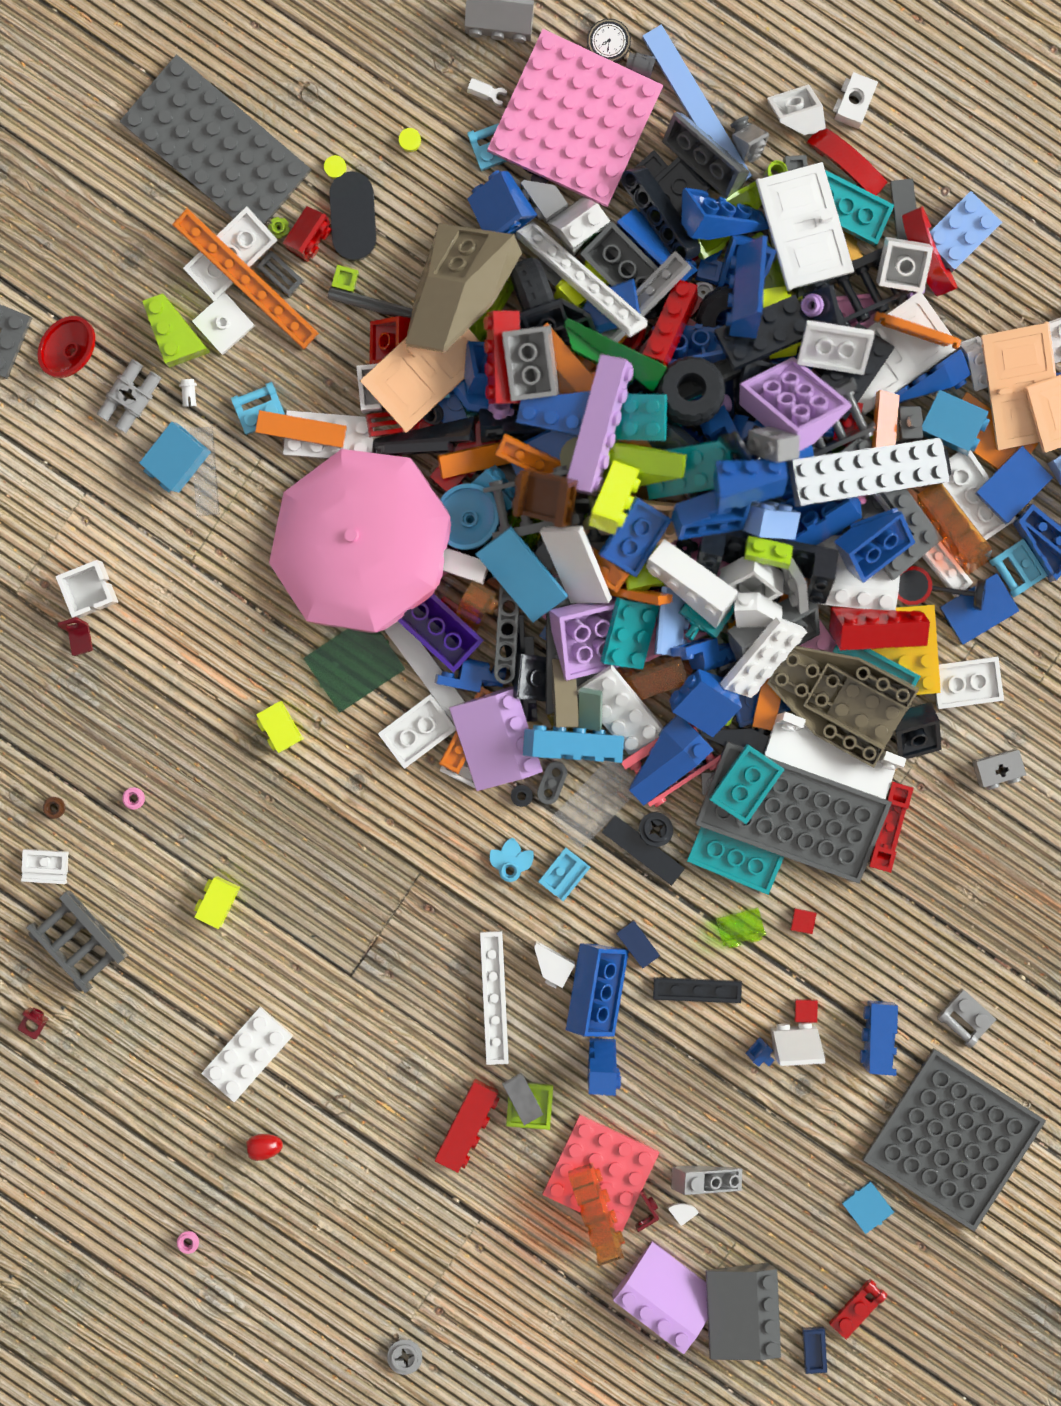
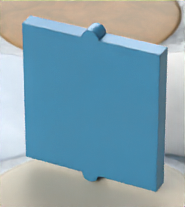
M871 1181L859 1190H854V1194L842 1202L865 1234L877 1225H882V1221L894 1213Z

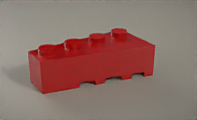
M831 607L829 632L840 650L928 646L930 621L924 612Z

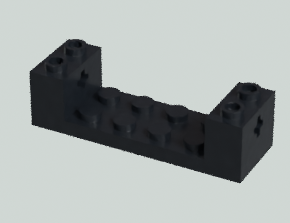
M743 530L701 537L696 562L716 576L721 561L732 563L744 557L748 536L792 545L791 557L803 577L806 578L808 601L815 604H826L836 577L839 550L781 538L758 537Z

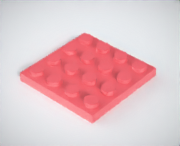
M579 1114L542 1195L623 1232L655 1164L659 1151Z

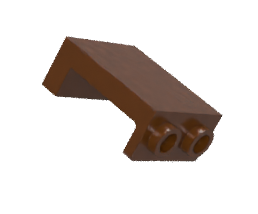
M532 469L519 471L515 479L516 495L512 501L513 516L519 517L524 515L552 522L554 527L558 528L570 526L572 524L578 480Z

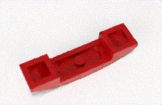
M827 128L819 130L806 142L822 157L825 155L857 183L856 186L877 196L888 183L865 157Z
M923 206L903 214L902 219L907 240L930 244L933 247L926 279L933 293L938 297L957 289L958 287L950 268L945 269L930 234L929 228L932 226Z
M896 782L891 783L886 799L891 801L892 804L872 851L869 867L891 873L897 853L895 851L906 809L909 808L913 787Z

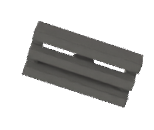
M270 251L256 266L289 298L304 283V280L273 251ZM273 258L297 281L293 283L269 260ZM265 264L268 265L291 288L288 290L263 266Z

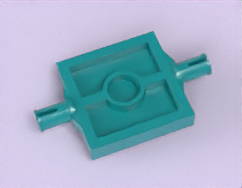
M735 601L731 610L716 628L685 602L678 612L692 625L685 634V637L693 641L698 631H703L711 637L717 638L735 610Z

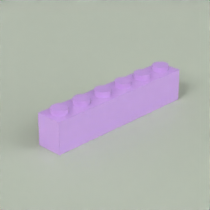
M602 354L600 356L567 477L578 480L577 493L597 497L598 491L602 489L603 472L609 464V450L615 442L614 431L616 425L621 420L620 409L622 403L627 398L626 387L628 381L633 376L632 364L627 359Z

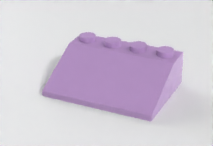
M794 357L740 383L739 405L765 427H773L800 435L799 451L814 444L851 408L849 401L807 367L797 365V359Z
M611 596L612 599L609 603H577L549 611L551 632L566 681L599 673L610 666L603 664L600 660L617 597ZM612 665L614 668L622 667V666Z
M512 686L449 707L476 791L521 780L543 772L538 757L523 756L524 730L529 729L520 699L513 697L514 687Z
M651 1241L612 1293L615 1303L683 1354H685L708 1320L706 1282L653 1241Z

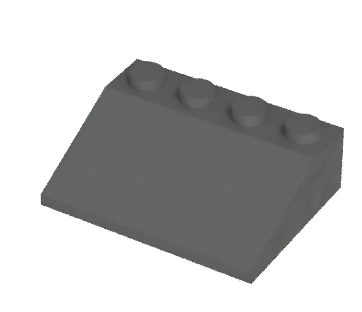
M769 1263L706 1270L709 1358L711 1360L757 1361L781 1358L777 1269Z

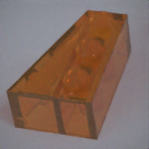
M673 657L660 660L662 665L653 667V664L644 666L643 670L640 669L641 672L632 674V671L620 675L637 696L643 700L680 687L685 683L687 675L681 658L674 660Z

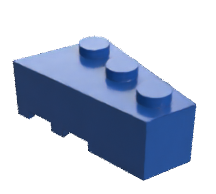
M591 391L521 400L516 422L525 426L579 436Z
M716 461L713 482L717 515L733 507H737V509L742 508L749 502L757 501L758 503L784 495L788 479L785 461Z
M1034 504L1026 506L1017 517V520L1013 522V525L1048 575L1046 576L1050 582L1057 581L1061 576V526Z
M868 1000V1006H864L863 1010L866 1028H862L861 1038L865 1042L864 1050L860 1051V1063H863V1067L869 1074L896 1076V1069H893L894 1055H897V1048H894L898 1026V1005L894 1002Z
M589 1039L587 1075L589 1094L616 1096V1089L621 1087V1076L619 1068H617L616 1039Z

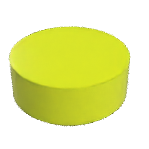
M413 128L404 129L399 135L401 148L407 152L416 151L421 145L419 132Z
M334 155L326 159L324 170L328 177L335 179L346 172L347 166L343 158Z

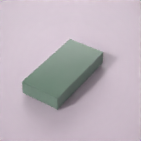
M580 688L578 728L595 731L601 730L603 691Z

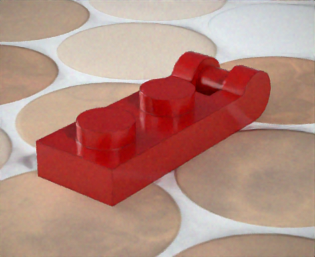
M872 1279L867 1280L829 1322L830 1326L847 1340L870 1313L886 1299L887 1293L883 1289L879 1290ZM868 1293L873 1295L871 1300L865 1297Z

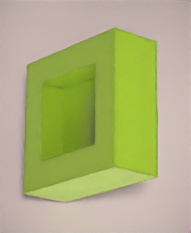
M337 265L331 286L354 293L359 270Z

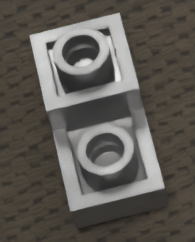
M522 1073L502 1083L524 1125L543 1115Z

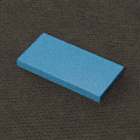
M509 527L476 553L477 557L532 622H535L568 597V594L512 527Z

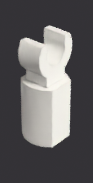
M473 78L467 89V93L487 101L490 99L498 107H502L503 102L496 97L500 94L507 96L505 89H494L493 86Z

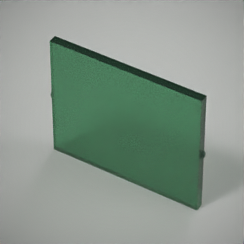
M346 629L303 658L319 681L320 687L325 690L339 713L405 670V667L381 631L368 633Z

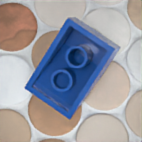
M901 511L853 527L834 541L847 570L862 583L866 582L916 543Z

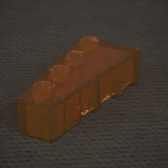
M942 483L931 485L917 495V504L941 535L944 544L950 549L967 575L990 560L992 548Z
M473 580L460 600L456 615L477 633L488 614L493 615L498 608V597L495 593Z
M590 1163L568 1171V1177L577 1204L581 1207L580 1211L584 1225L588 1227L592 1248L596 1250L598 1266L624 1258L622 1244L625 1243L624 1236L621 1230L617 1231L615 1223L618 1220L614 1209L610 1210L607 1204L611 1200L607 1189H602L600 1181H603L600 1169H595L594 1164Z

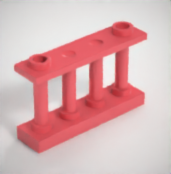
M690 724V725L697 731V729H696L697 727H695L694 725ZM658 738L623 759L621 764L624 769L630 768L637 775L642 764L640 760L647 755L649 756V751L654 747ZM711 752L705 758L707 760L705 764L697 769L693 768L688 772V775L676 781L649 801L648 805L650 807L652 805L658 807L666 801L665 797L706 769L714 770L721 754L714 757Z

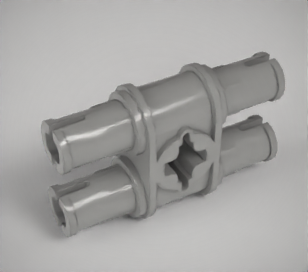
M131 359L122 375H117V380L110 391L106 392L105 397L107 398L97 412L98 416L108 421L118 405L121 406L122 404L125 406L124 409L126 410L115 425V427L127 433L136 417L142 416L141 413L147 403L153 399L151 394L162 379L150 371L141 387L138 386L136 388L133 386V381L143 367L134 359ZM122 392L131 393L136 401L127 399Z

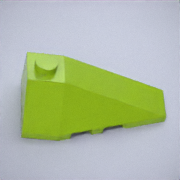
M615 441L613 447H610L608 467L603 472V478L606 480L613 461H617L639 469L637 478L641 480L639 486L684 478L686 455Z

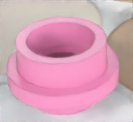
M132 787L124 792L122 800L127 808L138 809L144 804L145 795L139 788ZM132 794L137 795V802L131 801Z
M191 1231L181 1233L177 1239L178 1249L185 1254L193 1253L199 1246L198 1236ZM185 1239H190L192 1244H185Z

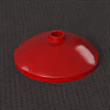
M79 316L64 317L52 324L43 335L38 347L37 356L41 369L54 378L69 377L80 371L90 360L94 351L96 339L92 325Z

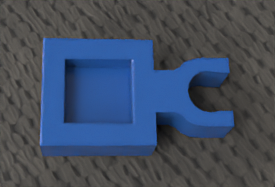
M722 250L706 259L700 260L695 280L717 285L723 262L717 261V259L720 258Z

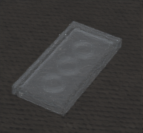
M605 761L550 820L582 850L634 796L628 790L634 778L619 763Z

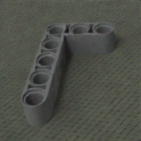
M554 577V579L559 584H561V587L564 589L560 578ZM500 584L494 675L501 684H510L515 679L520 607ZM513 602L515 610L512 613H505L503 610L505 603ZM505 624L513 625L514 631L511 635L506 636L502 633V627ZM504 646L512 648V655L508 658L501 656L500 651ZM503 668H509L511 671V676L507 680H501L499 677V672Z

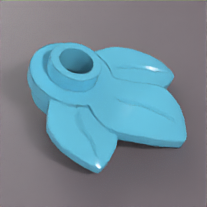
M514 838L507 840L501 851L496 849L490 851L492 866L499 870L501 878L507 882L516 881L522 871L530 868L534 858L532 850L521 852V848ZM507 867L514 868L512 875L506 873Z

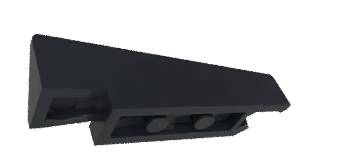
M479 409L481 443L501 440L504 434L524 442L546 430L517 423L519 410H514L512 416L497 420L494 419V414L488 409Z
M468 417L411 430L407 433L402 432L376 438L373 441V453L396 456L455 452V443L476 442L475 418Z
M519 615L517 654L534 655L533 637H525L524 615ZM505 624L502 627V633L506 636L511 635L514 631L512 624ZM504 646L506 658L512 655L513 651L510 646ZM520 699L526 721H538L537 701Z

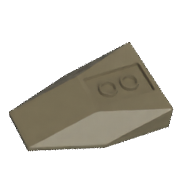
M438 224L417 287L406 338L407 346L445 353L494 304L522 254L514 234Z
M801 646L793 648L767 682L798 717L806 720L805 725L815 736L873 768L919 691V687L859 657Z

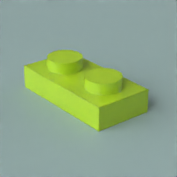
M748 536L744 559L788 569L791 564L793 546Z

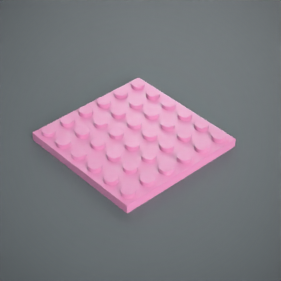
M542 29L487 152L608 208L663 85Z

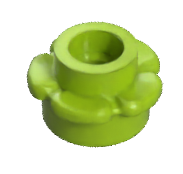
M275 217L271 220V224L268 225V230L277 239H281L289 234V222L285 218Z

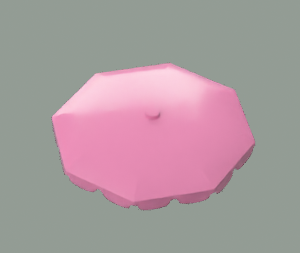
M341 449L283 492L269 564L307 622L377 633L396 623L404 616L407 610L417 607L434 594L442 577L444 566L443 552L447 548L451 531L450 515L411 458Z

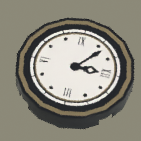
M603 19L596 22L591 27L587 37L589 51L615 63L622 61L627 56L631 46V36L628 28L616 19Z

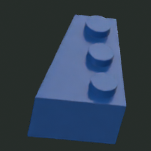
M715 491L674 504L671 519L678 540L743 530L752 502L746 503L742 508L737 509V507L726 509L724 513L717 515Z

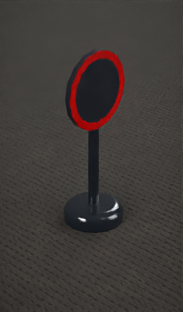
M910 566L900 575L897 599L907 605H918L925 602L932 591L974 597V609L982 611L986 580H978L975 591L932 586V579L928 572L923 568Z

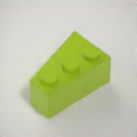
M163 293L142 301L163 360L168 367H173L211 353Z

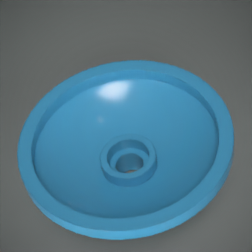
M461 484L451 488L440 498L450 515L451 531L448 545L460 550L476 549L486 544L493 537L492 533L497 531L500 521L495 498L491 492L484 493V487L477 484ZM474 517V522L468 524V519Z

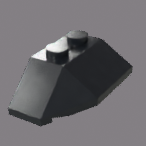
M558 298L519 312L520 329L541 327L548 323L567 346L569 345V338L563 326L567 318L597 332L591 314L563 298Z

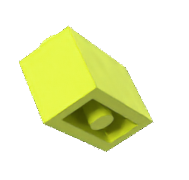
M282 701L256 714L259 718L256 722L262 732H267L269 736L267 741L273 751L277 750L280 753L304 740Z
M218 876L214 877L213 880L209 879L203 890L206 892L204 899H199L194 911L197 913L194 918L217 929L221 928L240 887Z

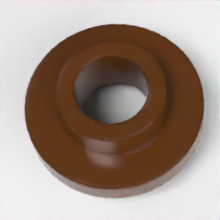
M50 797L43 804L45 815L51 819L61 817L66 809L64 801L59 797ZM54 803L58 805L56 812L51 809Z

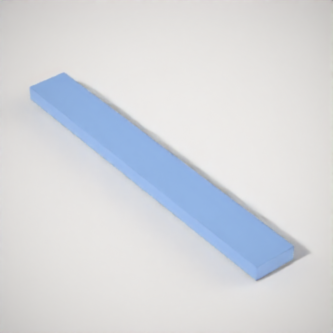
M662 24L644 34L642 39L651 54L656 57L657 64L690 119L748 170ZM750 171L745 181L752 177Z

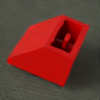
M306 206L283 241L284 247L306 262L310 258L313 259L319 251V243L322 239L326 240L331 232V224L327 215Z

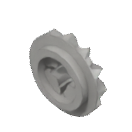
M400 1339L393 1343L387 1354L388 1364L398 1374L408 1375L414 1373L422 1363V1351L418 1343H414L410 1339ZM403 1349L406 1351V1354H412L408 1357L407 1364L403 1358H398L402 1355Z

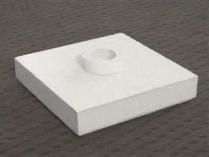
M225 292L192 321L222 355L255 327Z

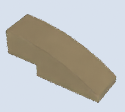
M552 659L554 726L579 727L576 678L566 681L560 661Z

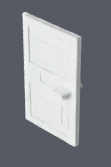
M823 162L756 179L787 291L854 273Z
M917 292L888 313L889 315L951 335L921 292ZM880 322L871 325L867 329L874 331L876 335L895 348L859 400V403H863L862 413L865 415L875 408L877 391L883 390L895 394L956 349H952V344L944 347L882 326Z

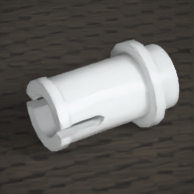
M184 379L179 384V387L182 389V407L189 406L188 397L190 398V407L197 406L195 386L197 384L194 383V379Z

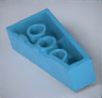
M533 725V729L524 730L523 756L622 763L624 736L606 734V730H593L592 733H586L584 728H573V732H566V727L553 726V731L546 730V726Z

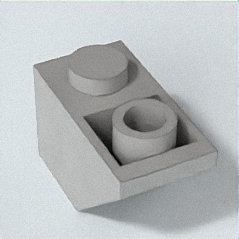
M528 180L521 182V191L535 207L533 209L538 214L536 217L539 220L543 219L547 223L568 208V203L555 185Z

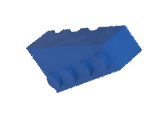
M854 497L792 508V510L800 513L795 539L787 540L811 545L820 544L862 518L860 500Z

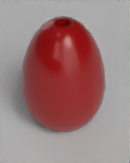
M271 1134L252 1136L246 1142L248 1158L254 1161H263L274 1157L283 1148L282 1140Z

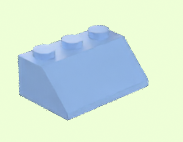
M662 586L659 592L673 594L671 603L659 605L654 654L671 656V647L687 643V639H683L684 630H688L689 621L678 613L685 601L669 587Z

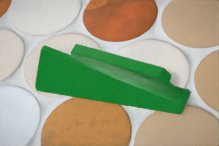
M568 318L563 325L569 338L571 351L597 365L601 354L627 359L633 368L632 379L628 381L630 383L635 379L653 392L667 368L665 365Z

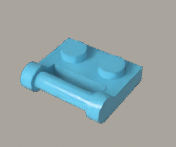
M499 123L476 132L473 130L467 132L481 171L508 162L487 152L490 142L481 146L477 142L480 139L494 135Z
M272 382L267 383L263 388L240 397L237 395L231 397L246 435L256 431L259 410L285 415ZM270 394L271 401L245 411L243 410V404Z
M1021 539L989 560L992 567H996L1010 588V594L1013 598L1048 576L1024 539ZM1008 558L1024 583L1018 586L1002 562L1004 559Z

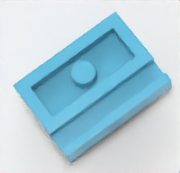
M565 847L538 882L564 902L591 867Z

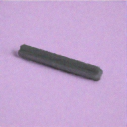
M330 287L328 292V299L393 317L411 318L412 308Z

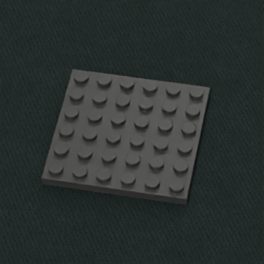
M933 1048L862 1159L975 1232L1046 1120Z

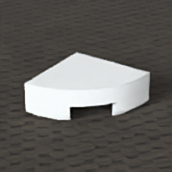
M674 1203L668 1206V1210L681 1226L699 1213L695 1207L684 1203Z

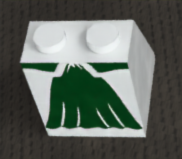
M582 197L547 223L566 250L573 257H576L609 225L610 220L598 203Z

